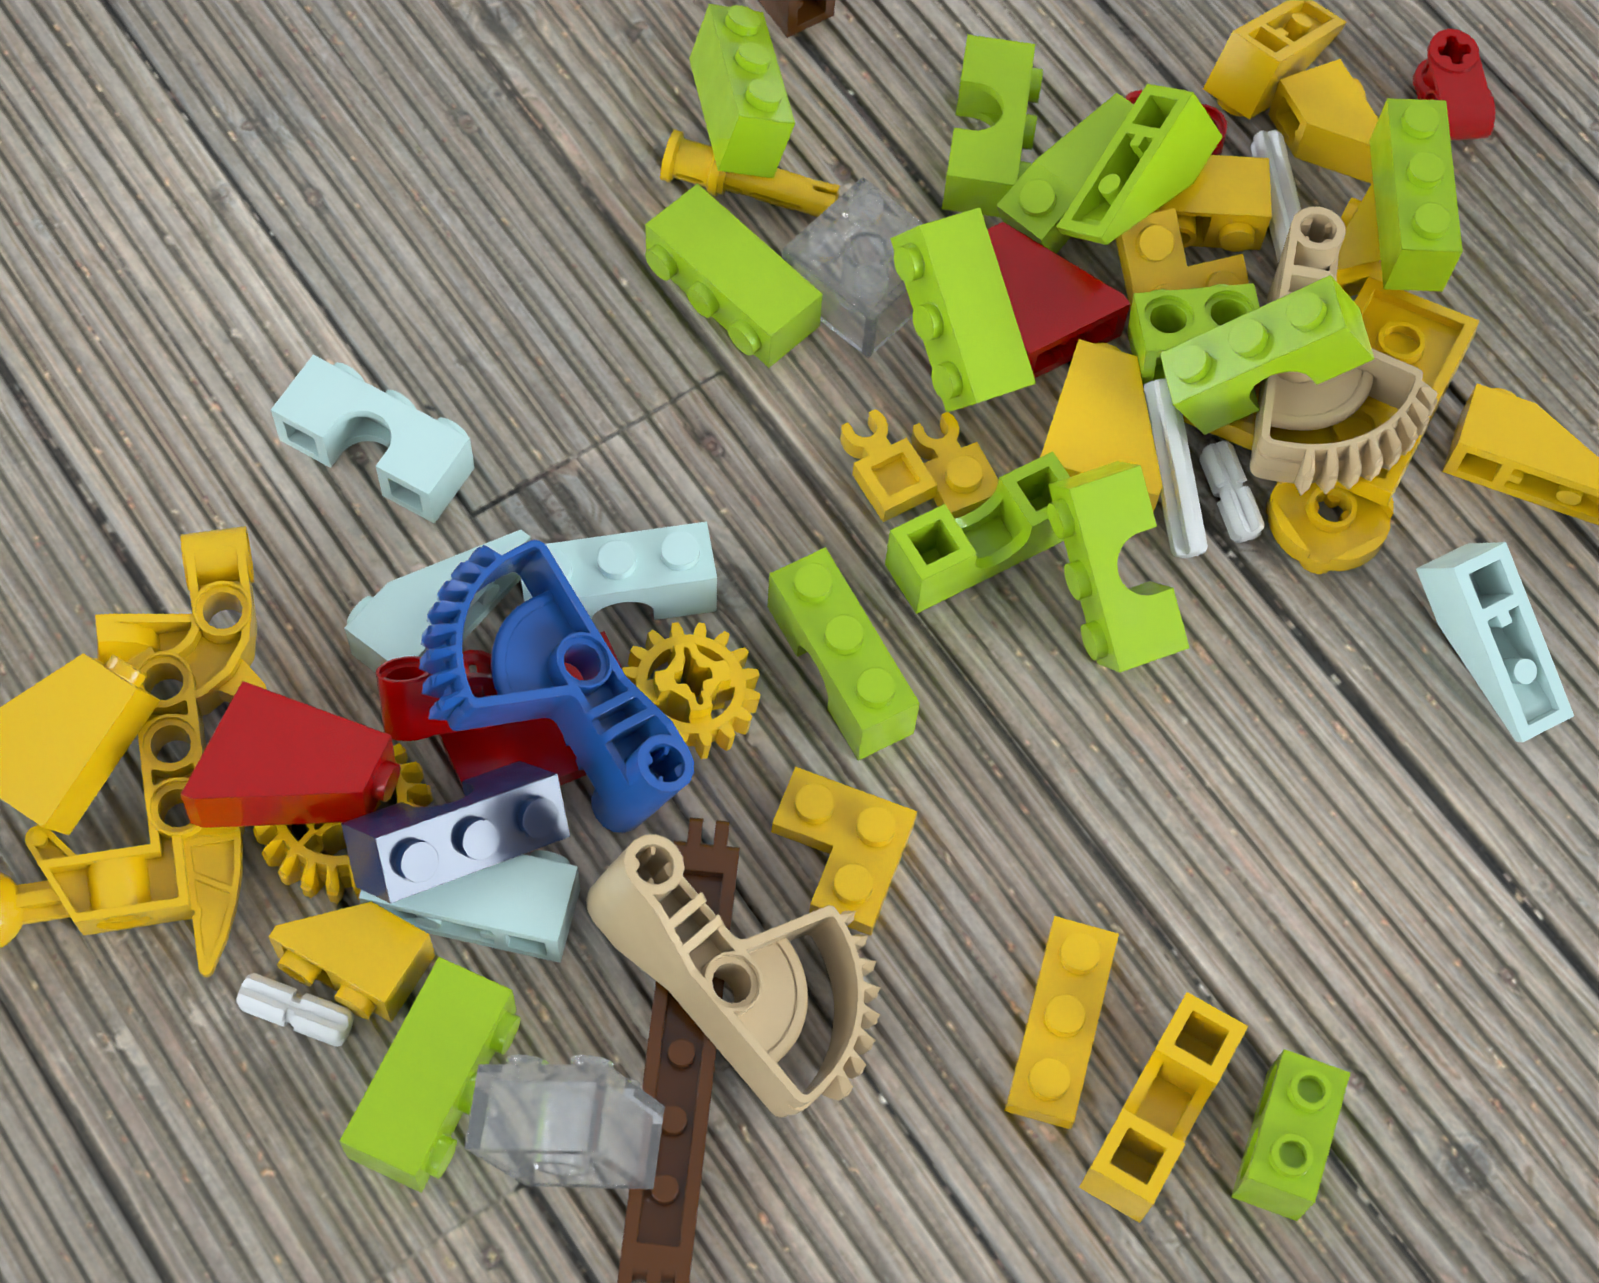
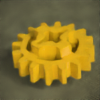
M674 622L671 625L669 638L664 639L659 633L651 630L647 634L645 649L633 646L627 663L629 667H623L622 671L674 723L686 745L694 746L699 757L707 759L712 742L715 741L719 747L728 751L732 748L735 732L744 735L748 732L753 717L750 713H756L761 693L754 690L758 682L759 671L753 668L743 669L749 654L746 647L732 652L726 648L730 636L728 632L723 631L713 640L706 637L705 623L699 622L694 630V634L691 635L684 634L679 622ZM668 663L666 670L655 671L653 679L648 680L654 670L662 664ZM731 700L728 708L718 717L712 719L711 712L723 709L725 701Z

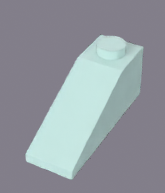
M518 530L483 545L504 555L510 550L531 541V536L522 530ZM478 547L392 580L374 597L367 596L363 598L351 611L347 625L344 627L352 655L375 673L380 665L389 660L405 656L422 657L428 649L420 644L421 637L430 625L426 621L427 614L433 604L438 602L437 593L447 580L450 581L452 579L451 574L461 562L468 561V558ZM509 573L486 585L475 594L466 615L463 641L521 580L517 573Z
M1506 542L1468 543L1416 568L1438 626L1516 742H1525L1574 716Z
M535 850L531 852L530 856L524 854L393 903H388L363 890L360 892L359 899L361 904L373 902L428 934L561 963L580 892L578 866L570 865L565 857L550 851Z

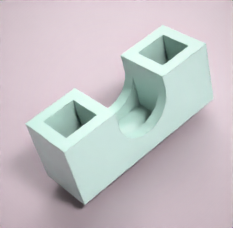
M312 355L271 409L279 440L330 468L343 451L353 444L373 441L388 447V450L376 465L382 496L434 524L475 468L470 437L458 424L447 418L440 417L436 420L417 410L414 404L404 395L394 390L383 392L366 383L353 368L340 362L332 365Z
M707 522L545 544L591 619L602 608L623 602H640L651 606L654 620L715 612L717 610V574ZM521 579L525 602L533 597Z

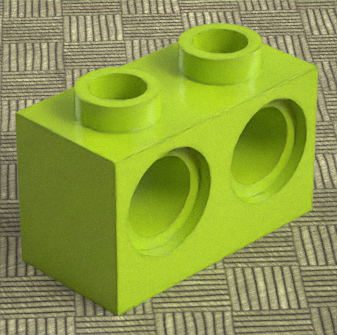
M1254 283L1239 285L1218 284L1204 288L1158 289L1145 293H1133L1127 334L1132 355L1138 357L1143 385L1158 379H1166L1160 353L1260 308Z
M1286 1049L1281 1052L1267 1071L1231 1198L1298 1221L1317 1198L1351 1072Z

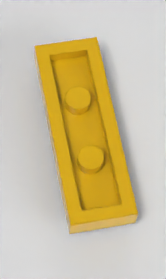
M1054 916L1004 1111L1066 1129L1072 1128L1118 941V933Z

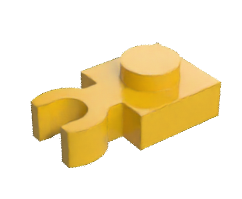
M876 409L869 412L868 426L874 433L869 437L857 435L848 422L841 426L840 440L842 447L849 455L860 459L853 463L852 475L882 522L936 497L938 484L907 437L892 445L887 439L888 422L881 412Z
M945 412L941 414L939 425L941 432L945 435L944 437L939 439L929 437L922 425L918 423L913 425L911 442L919 456L930 460L924 464L938 484L936 497L933 498L937 506L945 504L953 517L959 518L984 504L995 492L999 479L978 442L960 447L958 443L959 424L951 413Z

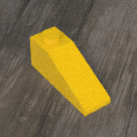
M1287 0L1232 31L1203 90L1217 98L1218 105L1226 112L1235 116L1246 117L1250 120L1271 106L1279 80L1305 71L1339 35L1346 21L1314 0Z
M1477 383L1460 414L1442 472L1599 526V457L1536 403L1519 398L1506 389L1490 388Z

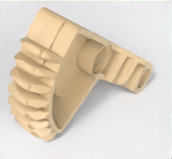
M1308 207L1294 215L1268 293L1267 304L1329 275L1337 282L1339 251L1346 234L1345 224L1340 216L1332 210L1323 207ZM1372 349L1374 360L1318 385L1309 376L1300 372H1283L1267 377L1260 381L1258 397L1260 410L1256 413L1250 471L1254 476L1261 479L1294 483L1300 496L1309 490L1311 483H1316L1326 495L1334 488L1336 481H1339L1348 490L1358 482L1360 476L1371 482L1379 474L1381 468L1390 470L1398 462L1401 455L1406 456L1407 452L1414 447L1419 435L1424 433L1430 418L1428 416L1432 415L1438 401L1436 396L1438 393L1422 381L1423 372L1421 369L1375 349ZM1368 396L1398 409V412L1378 428L1362 436L1337 443L1301 444L1275 440L1270 436L1271 427L1309 431L1336 425L1353 415Z
M656 834L643 835L633 840L588 891L586 898L587 911L596 926L617 950L673 995L773 1115L780 1118L796 1115L811 1105L821 1094L838 1101L847 1097L853 1088L848 1078L854 1079L863 1073L866 1063L859 1055H863L871 1050L873 1043L876 1041L864 1029H869L875 1025L881 1015L864 1005L878 996L880 987L863 980L864 976L874 970L877 961L859 958L857 951L866 945L868 935L855 934L851 936L847 925L854 920L856 911H844L839 914L834 906L829 905L747 939H739L726 928L720 915L716 916L706 904L707 900L703 893L698 894L683 877V856L674 843L668 838ZM804 935H810L821 952L831 980L834 1000V1021L830 1045L817 1075L802 1093L777 1063L790 1051L798 1039L805 1022L808 1006V988L804 969L789 941ZM713 977L723 979L730 985L734 995L733 1003L723 1001L717 996L713 989Z

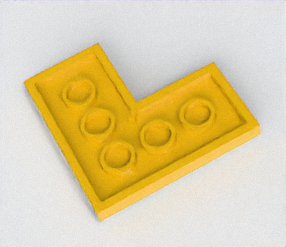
M1368 276L1354 302L1360 308L1371 348L1422 370V381L1438 393L1436 396L1438 400L1432 415L1428 416L1430 423L1476 333L1480 320L1404 290L1383 289V282ZM1260 382L1254 386L1257 401L1259 397ZM1368 396L1353 415L1336 425L1309 431L1271 427L1270 436L1275 440L1301 444L1337 443L1362 436L1378 428L1398 412V409ZM1257 412L1210 433L1252 450ZM1183 415L1185 423L1196 427ZM1424 433L1419 435L1414 447L1407 452L1406 456L1401 455L1398 462L1390 470L1381 468L1379 474L1371 482L1360 476L1358 482L1350 490L1339 481H1336L1335 486L1387 507Z

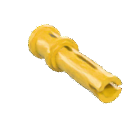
M675 129L669 137L660 170V180L670 182L673 178H677L694 184L698 183L706 187L707 192L714 196L718 194L724 195L725 191H729L790 210L807 213L829 222L832 219V211L835 210L840 192V185L821 180L818 181L777 168L774 178L718 171L712 146L685 139L684 132Z

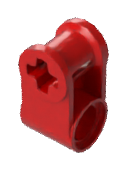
M1441 30L1432 37L1427 47L1428 59H1425L1418 65L1413 75V86L1416 90L1417 98L1419 100L1446 101L1451 141L1488 138L1494 128L1495 103L1492 92L1487 85L1479 55V47L1469 34L1461 30Z
M470 649L463 651V662L468 684L470 687L481 686L482 690L472 694L477 698L497 695L492 679L491 654L482 650ZM420 656L395 658L383 663L376 670L384 732L391 735L393 740L416 741L433 735L460 732L452 730L447 720L429 719L430 708L440 699L421 694L423 690L422 685L431 674L418 669L420 666ZM475 665L477 672L470 673L469 667ZM492 726L481 727V728H474V729H468V730H483V729H486V728H489V727H492Z

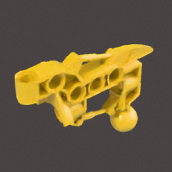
M246 526L181 534V552L188 590H190L191 614L95 615L97 658L94 659L106 664L113 654L147 676L141 688L151 693L156 684L166 679H176L183 683L180 692L173 698L160 700L138 733L150 844L76 855L50 829L43 828L39 824L31 827L25 835V842L48 880L18 885L11 876L0 872V948L8 945L24 924L71 917L83 936L193 919L199 972L206 978L213 975L227 944L237 912L242 883L243 834L245 826L201 828L189 823L182 827H171L165 824L164 820L168 810L174 805L183 803L181 792L206 748L203 716L210 714L224 701L231 703L242 681L267 690L265 683L250 668L255 658L258 625L252 583L255 582ZM235 610L241 613L239 621L232 627L220 629L209 625L211 618L220 611ZM171 741H184L190 744L188 754L180 761L164 763L157 759L160 749Z

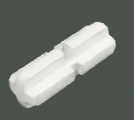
M1228 441L1207 445L1203 448L1200 455V463L1213 495L1221 498L1217 505L1230 538L1236 543L1256 539L1261 535L1265 523L1251 489L1242 484L1247 479L1233 445Z
M257 973L249 974L245 978L236 1003L243 1012L283 1027L291 1023V1026L294 1027L293 1031L335 1047L343 1045L353 1026L354 1017L349 1008L309 993H305L303 997H300L296 988Z

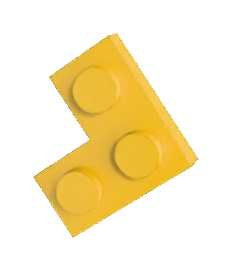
M1175 208L1151 213L1116 238L1127 297L1130 302V311L1133 293H1145L1158 289L1204 288L1218 284H1249L1243 254L1187 266Z
M795 766L773 819L771 832L830 854L810 903L809 913L829 905L834 906L839 914L844 911H856L854 920L847 927L871 936L913 829L918 811Z

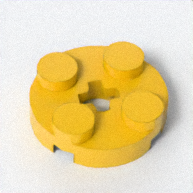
M1277 481L1266 504V513L1272 535L1280 547L1292 558L1298 560L1305 570L1314 574H1324L1329 571L1351 570L1362 566L1375 557L1389 533L1390 519L1394 514V501L1391 498L1388 506L1385 507L1337 486H1334L1325 495L1316 483H1311L1309 490L1300 496L1294 483ZM1324 501L1329 508L1340 506L1344 512L1341 514L1338 522L1329 521L1321 517L1318 513L1320 509L1318 503Z

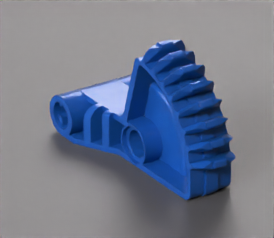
M531 540L504 555L483 545L471 554L468 561L461 562L451 574L452 579L450 581L447 580L437 593L438 602H435L428 611L426 621L430 625L421 637L420 644L428 650L420 658L418 669L431 674L423 683L421 694L440 699L430 708L429 719L447 720L450 728L454 731L539 718L553 720L562 732L566 746H570L577 757L578 769H584L595 787L591 804L595 818L603 827L612 832L626 833L635 830L691 781L694 774V760L674 723L625 676L545 543L539 540ZM515 572L521 577L533 598L516 607L505 618L496 634L491 653V672L497 695L477 698L471 692L463 662L462 642L466 615L477 592L493 581ZM564 663H569L576 667L581 673L583 680H578L571 676L566 670Z

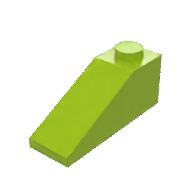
M1153 84L1145 86L1056 226L1061 234L1107 245L1195 182L1223 137L1195 93Z
M1116 92L1040 155L996 205L1002 222L1057 254L1071 236L1061 234L1056 226L1123 123L1133 104Z

